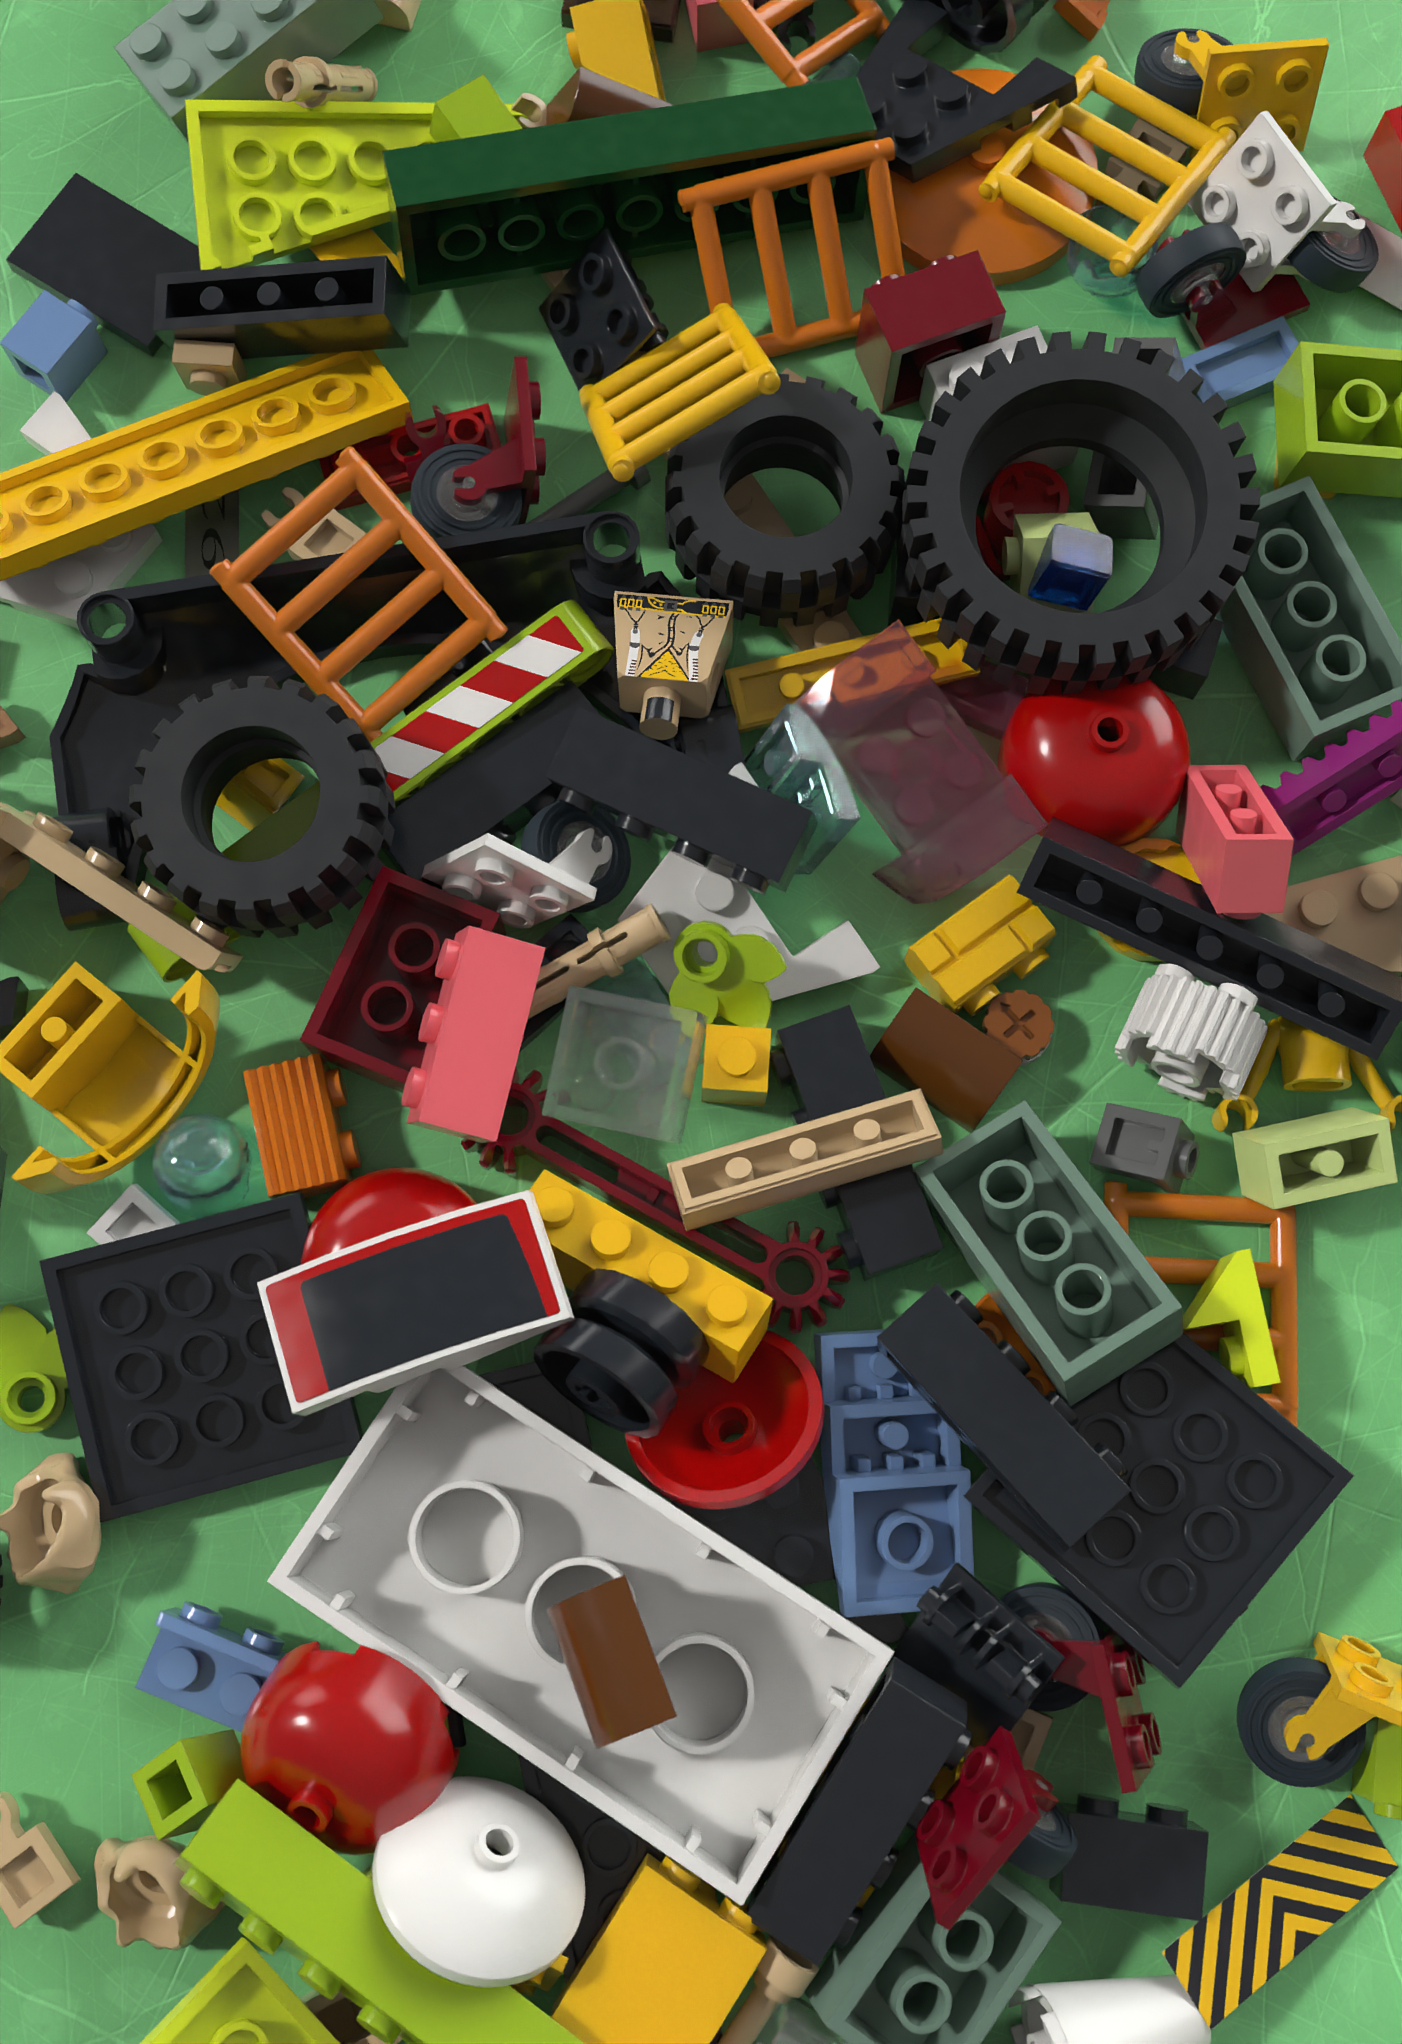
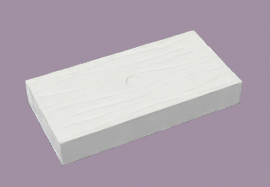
M464 1365L451 1371L438 1368L396 1386L267 1580L268 1583L359 1645L380 1651L410 1668L436 1692L442 1702L741 1906H743L894 1653L886 1644ZM625 1575L677 1717L596 1749L551 1625L547 1609L581 1592Z

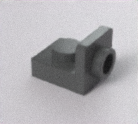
M1107 1103L1089 1163L1096 1170L1155 1183L1166 1193H1179L1183 1179H1191L1195 1172L1199 1156L1198 1142L1194 1141V1134L1181 1118Z

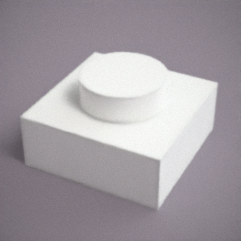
M131 1184L87 1231V1234L101 1245L181 1223L138 1184Z

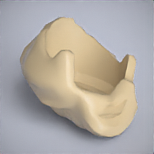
M72 1453L50 1455L26 1474L14 1487L13 1504L7 1510L0 1513V1530L4 1531L8 1537L9 1547L6 1554L8 1559H10L12 1574L19 1585L37 1586L59 1591L67 1595L78 1591L83 1580L94 1570L102 1537L99 1500L79 1472V1462Z
M156 1835L138 1837L131 1841H122L119 1838H106L98 1847L94 1861L98 1907L101 1912L115 1920L117 1925L116 1943L118 1946L125 1948L135 1941H145L152 1944L158 1950L166 1948L175 1951L188 1947L198 1933L224 1908L225 1903L222 1901L219 1902L215 1909L207 1907L190 1895L179 1884L185 1872L174 1865V1862L186 1845L168 1838L158 1841Z

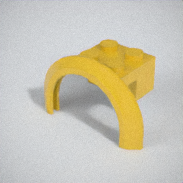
M76 961L0 1043V1073L31 1099L52 1113L94 1149V1151L78 1157L62 1158L39 1145L11 1176L15 1181L41 1194L58 1193L101 1180L131 1163L166 1132L196 1093L208 1070L214 1052L220 1015V999L214 986L201 972L196 970L170 999L183 1013L187 1022V1038L183 1051L139 1016L123 999Z

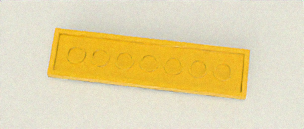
M373 350L321 353L0 473V581L29 570L42 568L54 560L88 547L101 545L111 538L147 524L158 523L170 515L204 502L217 500L227 493L250 484L274 478L281 472L317 458L328 457L338 450L366 439L387 434L392 429L405 425L404 416L406 412H411L412 415L410 402Z

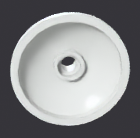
M475 1776L452 1777L441 1795L426 1810L405 1824L382 1835L374 1853L372 1867L374 1894L380 1913L391 1934L405 1951L421 1965L444 1978L461 1984L476 1987H501L517 1984L540 1974L551 1966L564 1952L573 1938L583 1914L585 1903L584 1872L577 1849L566 1829L555 1815L534 1797L521 1789L498 1780ZM487 1846L498 1850L503 1856L493 1854Z

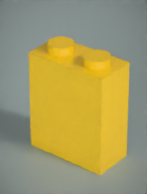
M647 1853L555 2000L550 2017L585 2044H710L767 1951L765 1936L757 1930V1926L751 1923V1917L747 1915L746 1906L739 1905L728 1896H725L721 1904L697 1888L702 1879L668 1855L665 1856L661 1863Z

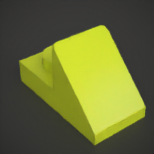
M1245 1249L1233 1252L1220 1258L1182 1316L1183 1332L1222 1325L1225 1337L1219 1339L1218 1350L1221 1364L1249 1388L1281 1383L1251 1250Z

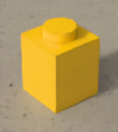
M706 1024L701 1102L765 1106L768 1089L771 1028Z

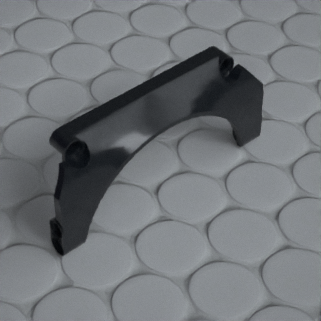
M601 511L433 538L508 628L501 638L495 639L491 643L487 638L484 639L494 650H497L560 603L568 600L577 601L614 648V654L610 661L578 688L595 708L612 721L644 735L639 729L641 713L626 712L620 708L614 593L615 591L670 596L682 595L662 571L650 572L644 577L640 555L639 531L636 523L628 515L619 511ZM403 543L395 544L295 633L317 658L322 661L426 569ZM609 544H617L626 549L621 555L615 557H607L598 552L602 547ZM344 553L271 564L251 583L278 612ZM211 574L99 592L87 598L77 612L76 624L80 634L92 650L93 664L77 665L69 693L49 737L58 815L52 816V818L73 831L69 841L86 853L90 846H93L124 864L125 868L121 876L138 887L146 878L148 867L143 860L147 852L135 844L131 824L134 820L140 819L141 816L129 807L130 786L133 784L142 785L144 777L134 767L141 750L146 749L152 752L159 740L152 734V731L160 721L165 718L172 724L184 713L179 707V703L194 693L203 701L214 695L211 688L213 684L232 679L239 689L247 688V679L250 676H270L279 689H282L283 683L288 679L300 683L305 682L222 590L221 585ZM442 590L359 663L387 657L417 654L428 655L467 621L468 618L445 591ZM125 624L123 630L118 635L111 638H102L105 631L111 626ZM723 675L707 716L703 718L679 717L678 730L674 737L666 740L653 739L726 773H729L740 762L745 766L733 705H728ZM54 874L58 906L61 918L68 931L127 922Z

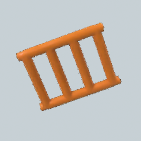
M716 0L786 87L808 84L810 82L809 76L871 35H874L879 40L891 23L875 0H845L857 16L795 57H792L771 29L817 0H770L756 10L748 0Z
M887 137L875 141L870 140L703 182L693 187L679 190L678 201L684 213L690 212L710 314L713 313L714 308L720 303H728L733 308L714 207L748 198L773 328L772 333L754 337L766 356L773 358L857 336L861 310L852 312L830 177L864 169L881 278L893 274L905 275L888 161L895 158L893 139ZM807 184L829 318L796 326L772 192Z
M349 446L341 452L339 458L335 461L339 468L234 562L231 563L227 558L223 562L216 563L209 573L316 695L326 694L337 702L346 715L354 719L368 741L372 742L383 734L381 729L479 643L485 638L490 643L495 639L501 638L508 628L497 616L494 609L369 463L363 460L352 446ZM357 489L382 520L283 608L276 612L251 582ZM401 540L426 570L327 657L320 661L295 631L397 541ZM444 590L468 620L364 710L341 685L339 680L440 591Z
M1106 1181L1104 1183L1103 1203L1128 1236L1129 1217L1270 1224V1262L1253 1263L1259 1288H1270L1271 1328L1268 1327L1281 1383L1271 1384V1394H1256L1297 1427L1299 1396L1297 1224L1295 1205L1271 1209L1247 1197L1127 1191L1126 1183ZM1144 1256L1164 1283L1203 1285L1219 1261L1213 1259ZM1222 1325L1183 1332L1205 1351H1219V1339L1225 1337Z

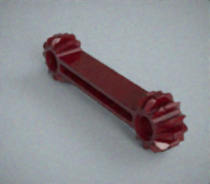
M515 1066L505 1108L508 1106H519L528 1111V1122L520 1132L513 1135L499 1133L497 1142L480 1143L465 1138L461 1141L467 1153L484 1148L479 1164L486 1170L494 1167L501 1155H504L503 1165L508 1176L517 1175L519 1169L518 1157L528 1155L761 1285L762 1290L760 1291L773 1298L768 1322L769 1329H772L777 1324L781 1311L789 1313L788 1328L792 1335H798L801 1332L803 1324L801 1312L803 1311L807 1312L811 1322L817 1328H821L826 1325L827 1318L818 1304V1300L838 1310L845 1303V1299L839 1293L827 1287V1285H842L850 1281L849 1271L844 1269L828 1270V1265L837 1261L843 1255L844 1250L840 1245L832 1246L822 1254L816 1249L824 1237V1229L815 1227L807 1243L799 1242V1223L797 1221H789L786 1229L787 1243L781 1244L735 1217L711 1224L763 1253L765 1261L762 1263H754L695 1229L686 1231L670 1181L546 1113L547 1110L559 1102L561 1096L555 1087L547 1088L538 1093L543 1077L537 1070L530 1072L523 1083L519 1084V1074ZM553 1136L618 1172V1179L614 1183H610L540 1143L543 1138ZM788 1261H798L804 1264L812 1275L811 1288L800 1295H790L784 1292L776 1281L775 1274L777 1268Z

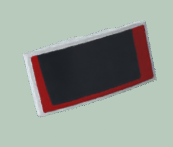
M530 1190L462 1208L390 1231L321 1256L257 1283L292 1414L307 1416L364 1391L381 1393L438 1368L454 1370L575 1319L534 1193Z

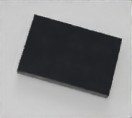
M76 172L6 258L13 272L42 290L51 293L64 303H67L70 299L79 302L94 315L101 326L152 357L164 343L153 331L156 274L200 270L199 249L196 244Z

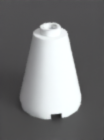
M1175 1974L1028 1984L1018 1987L1009 2001V2008L1021 2004L1022 2023L1010 2027L1013 2044H1211V2030Z

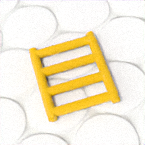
M1093 55L1073 75L1076 77L1078 97L1061 108H1058L1055 101L1049 103L988 173L987 178L980 184L978 191L985 201L994 202L999 197L1110 261L1109 268L1115 276L1123 278L1141 261L1228 153V150L1236 141V135L1231 128L1225 126L1216 131L1107 70V63L1103 57ZM1090 91H1093L1197 149L1199 152L1186 167L1078 105ZM1060 126H1063L1169 186V189L1155 203L1054 146L1048 140ZM1031 161L1138 222L1139 225L1125 241L1017 179V176Z
M720 303L714 308L712 314L595 385L587 384L580 389L579 398L609 471L617 481L626 482L633 477L636 469L762 394H774L779 389L781 380L777 370L736 310L728 303Z

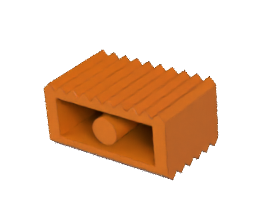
M311 1054L307 1057H298L295 1060H286L282 1063H273L269 1066H260L257 1069H247L243 1072L268 1197L270 1199L299 1192L304 1194V1198L339 1190L354 1180L351 1169L361 1167V1158L353 1130L343 1131L338 1107L348 1105V1097L340 1068L330 1070L329 1064L320 1054Z

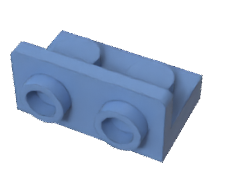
M189 1601L184 1602L182 1609L175 1607L160 1611L155 1625L160 1627V1631L135 1688L242 1732L244 1720L253 1699L279 1660L287 1654L281 1651L285 1641L273 1634L253 1627H247L244 1635L219 1626L223 1617L222 1614Z

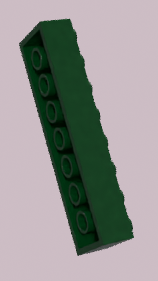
M858 76L382 151L393 239L403 280L410 289L411 295L571 269L604 228L609 229L615 243L619 245L620 249L627 250L632 258L697 248L690 212L684 213L678 201L679 190L693 187L703 182L876 140L877 128ZM864 169L830 177L838 224L864 220L868 194ZM807 184L772 192L779 234L814 228ZM748 198L714 207L721 244L756 238Z

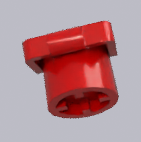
M1027 461L1009 466L1000 472L993 483L988 484L978 503L987 502L983 521L981 522L980 517L976 515V536L979 550L985 565L1002 582L1010 580V575L1003 574L1002 565L998 564L997 559L1002 561L1003 538L1013 537L1014 515L1067 513L1070 500L1067 484L1058 472L1047 465Z

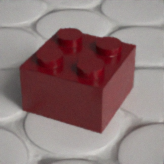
M978 250L959 257L955 255L943 256L933 261L927 268L903 276L897 274L888 275L876 281L871 287L864 289L855 356L881 414L919 401L926 365L1000 338L1006 310Z

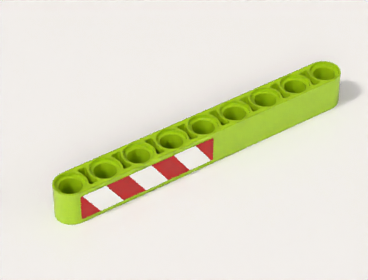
M568 600L552 608L370 742L388 773L385 780L394 793L395 807L572 680L579 687L610 661L614 654L613 646L577 601ZM317 781L221 853L233 861L256 862L275 857L291 848L304 836L314 820L320 799V782ZM167 892L177 900L173 908L174 911L191 922L196 915L200 916L170 892ZM129 923L128 933L164 982L170 983L180 980L198 969ZM229 926L223 929L230 935L225 943L227 946L242 936Z

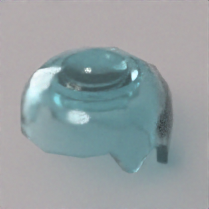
M1108 205L1094 206L1080 214L1125 241L1139 225L1138 222ZM1069 238L1067 248L1069 272L1075 282L1084 291H1089L1093 296L1106 299L1129 296L1137 291L1136 281L1141 270L1157 253L1158 240L1126 277L1120 278L1111 272L1109 268L1110 261Z
M213 1113L191 1114L170 1123L168 1129L161 1133L152 1159L153 1176L159 1191L175 1211L200 1219L229 1211L245 1198L249 1191V1175L253 1157L248 1147L249 1142L235 1122Z

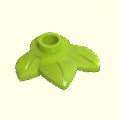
M703 920L687 926L679 934L674 944V960L680 972L673 981L669 991L670 1005L682 1030L691 1039H696L706 1031V1024H712L718 1015L738 1026L767 1028L771 1016L772 1001L770 991L765 982L775 979L787 969V965L779 950L770 941L759 935H732L726 927L714 921ZM699 942H709L715 946L718 954L716 961L709 962L700 957L698 953Z
M7 1304L0 1312V1417L14 1430L23 1433L41 1432L50 1428L61 1417L66 1406V1390L69 1388L56 1331L54 1328L48 1333L44 1325L32 1314L16 1305ZM31 1388H40L44 1393L42 1407L35 1412H26L21 1404L23 1394Z

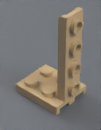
M0 802V905L8 892L14 890L23 882L30 869L29 858H32L196 968L201 970L214 969L217 972L229 973L237 967L243 955L225 944L230 937L225 930L198 915L194 917L192 922L173 910L177 903L173 896L147 881H142L139 887L121 876L125 868L124 864L93 846H90L86 853L69 841L73 831L56 819L41 812H38L36 815L26 809L24 812H20L9 804Z

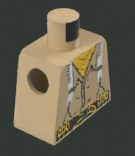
M615 591L614 616L620 708L626 712L641 713L639 729L647 737L658 740L670 739L677 734L679 717L703 718L710 712L733 644V601Z

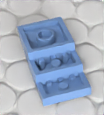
M885 1329L814 1333L815 1370L822 1388L825 1408L824 1423L820 1435L823 1481L840 1614L844 1618L921 1611L917 1607L921 1597L933 1585L938 1588L957 1562L974 1576L971 1504L963 1497L971 1488L970 1470L961 1466L960 1438L878 1350L877 1336Z

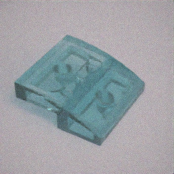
M786 704L745 758L744 762L747 771L758 787L813 811L818 825L794 875L811 874L861 818L847 777L826 738L798 704Z

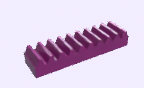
M1396 700L1391 703L1393 715L1385 718L1375 714L1369 717L1370 729L1368 731L1362 732L1355 729L1347 731L1348 743L1346 745L1339 746L1332 743L1325 745V758L1319 761L1310 757L1304 758L1302 760L1303 772L1297 775L1288 771L1282 772L1280 774L1281 786L1275 789L1266 785L1260 786L1294 839L1292 856L1402 788L1401 701Z

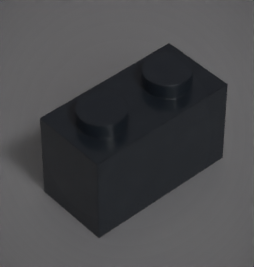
M1078 1793L1077 1804L1057 1802V1806L1071 1823L1078 1840V1847L1073 1857L1049 1881L1050 1890L1060 1901L1202 1921L1209 1832L1195 1822L1188 1820L1187 1809L1166 1804L1146 1803L1145 1814L1119 1811L1120 1800L1089 1793Z

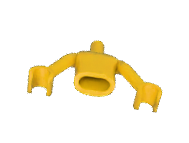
M1279 1016L1269 1021L1266 1025L1268 1027L1267 1034L1237 1101L1223 1099L1213 1112L1211 1120L1213 1127L1217 1131L1223 1132L1228 1123L1226 1110L1231 1109L1237 1111L1242 1116L1243 1130H1249L1258 1119V1108L1254 1100L1270 1070L1277 1048L1281 1058L1283 1088L1290 1091L1329 1092L1347 1089L1352 1085L1351 1066L1365 1089L1380 1108L1378 1115L1389 1118L1390 1132L1396 1124L1394 1111L1402 1113V1095L1393 1096L1370 1057Z

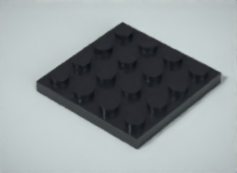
M299 1192L39 1261L93 1493L99 1500L100 1523L349 1456L362 1439L363 1433L354 1396L307 1416L292 1414L257 1285L260 1281L301 1265L303 1248L311 1225L303 1193Z
M1184 1333L1183 1336L1070 1407L1079 1419V1422L1073 1428L1092 1448L1098 1442H1101L1122 1462L1128 1471V1474L1122 1480L1131 1491L1067 1552L1064 1553L988 1469L984 1471L963 1496L976 1511L1059 1585L1078 1599L1096 1618L1177 1689H1180L1354 1476ZM1055 1389L1053 1392H1055L1059 1397H1061L1058 1391Z

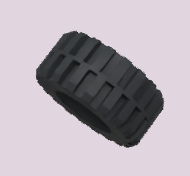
M778 374L781 384L774 394L758 396L671 448L667 459V476H665V532L669 549L676 552L675 565L683 578L692 580L696 577V593L702 598H719L720 600L733 601V618L742 621L745 613L760 616L759 626L777 628L778 619L793 618L795 627L814 624L815 613L824 611L826 617L832 618L847 610L849 596L854 600H861L873 587L875 576L883 573L890 559L902 512L901 501L905 488L904 470L897 465L900 452L892 436L889 434L881 436L884 422L871 408L867 407L861 412L856 408L858 397L840 387L836 393L824 389L825 380L806 376L805 383L789 381V374ZM769 468H788L806 473L821 482L834 496L841 512L831 523L816 532L798 537H777L759 532L746 525L733 513L724 496L734 484L751 473Z
M250 676L247 679V688L241 689L237 687L232 679L213 684L211 687L214 693L213 696L201 701L194 693L178 705L184 713L172 724L163 718L152 731V734L159 740L154 750L150 752L143 749L139 754L134 768L144 777L142 785L133 784L130 786L129 807L141 816L140 819L134 820L131 824L135 844L147 852L143 860L152 875L167 887L168 892L201 917L222 929L229 926L240 935L260 938L264 930H269L277 938L297 936L299 932L298 924L308 922L317 930L333 922L329 910L340 902L348 910L355 906L363 898L355 888L364 877L374 882L381 868L385 866L377 855L380 848L388 849L392 846L395 829L388 821V815L396 811L394 793L385 780L388 773L381 758L354 719L349 718L342 707L326 694L315 696L308 685L291 679L285 681L282 689H279L270 676ZM269 759H294L310 766L320 782L319 805L312 824L296 844L275 857L256 862L233 861L218 850L212 833L213 812L221 792L234 776L248 766Z

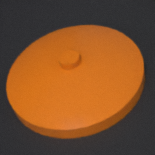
M985 68L951 71L991 94H995L1017 75L1012 72ZM1047 105L1032 112L1033 122ZM1032 123L1014 132L1005 127L1000 128L980 139L981 149L915 183L889 169L902 258L921 270L927 268L933 261L943 256L955 255L959 257L978 250L994 286L1022 281L1039 274L1060 260L1075 244V241L999 197L994 202L985 201L978 191L980 184L987 178L988 173ZM1060 126L1048 140L1049 143L1098 170L1093 143L1063 126ZM1031 161L1017 176V179L1083 217L1089 218L1095 200L1094 197ZM867 194V201L870 209L869 196Z

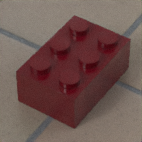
M383 866L372 885L300 1041L312 1054H320L325 1061L403 1093L411 1068L421 1069L427 1043L419 1041V1030L429 1002L438 1004L444 979L436 977L435 970L445 939L454 940L455 934L469 925L506 936L507 933L500 913Z

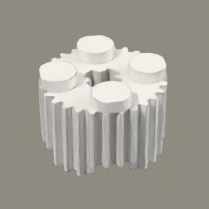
M1170 963L1159 964L1155 975L1152 978L1148 977L1114 1049L1115 1054L1118 1055V1060L1125 1062L1130 1067H1133L1135 1062L1138 1061L1139 1063L1146 1064L1148 1069L1154 1070L1161 1075L1158 1085L1164 1088L1166 1092H1174L1181 1098L1188 1097L1192 1101L1198 1102V1100L1204 1101L1207 1092L1214 1094L1216 1091L1223 1095L1222 1098L1225 1100L1237 1101L1267 1034L1268 1027L1265 1026V1020L1259 1018L1260 1014L1253 1012L1258 1000L1257 997L1244 987L1233 983H1222L1217 990L1213 985H1204L1199 980L1195 982L1193 974L1180 966Z

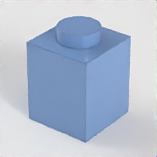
M46 290L40 294L0 342V345L20 376L49 395L55 391L62 396L65 402L70 399L108 353L96 330L99 323L94 315L79 302L70 299L67 303H64Z

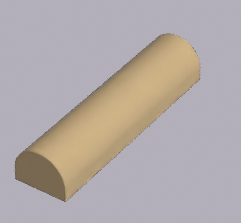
M916 1089L667 1163L666 1165L685 1229L689 1231L942 1155L943 1145L941 1134L921 1089Z

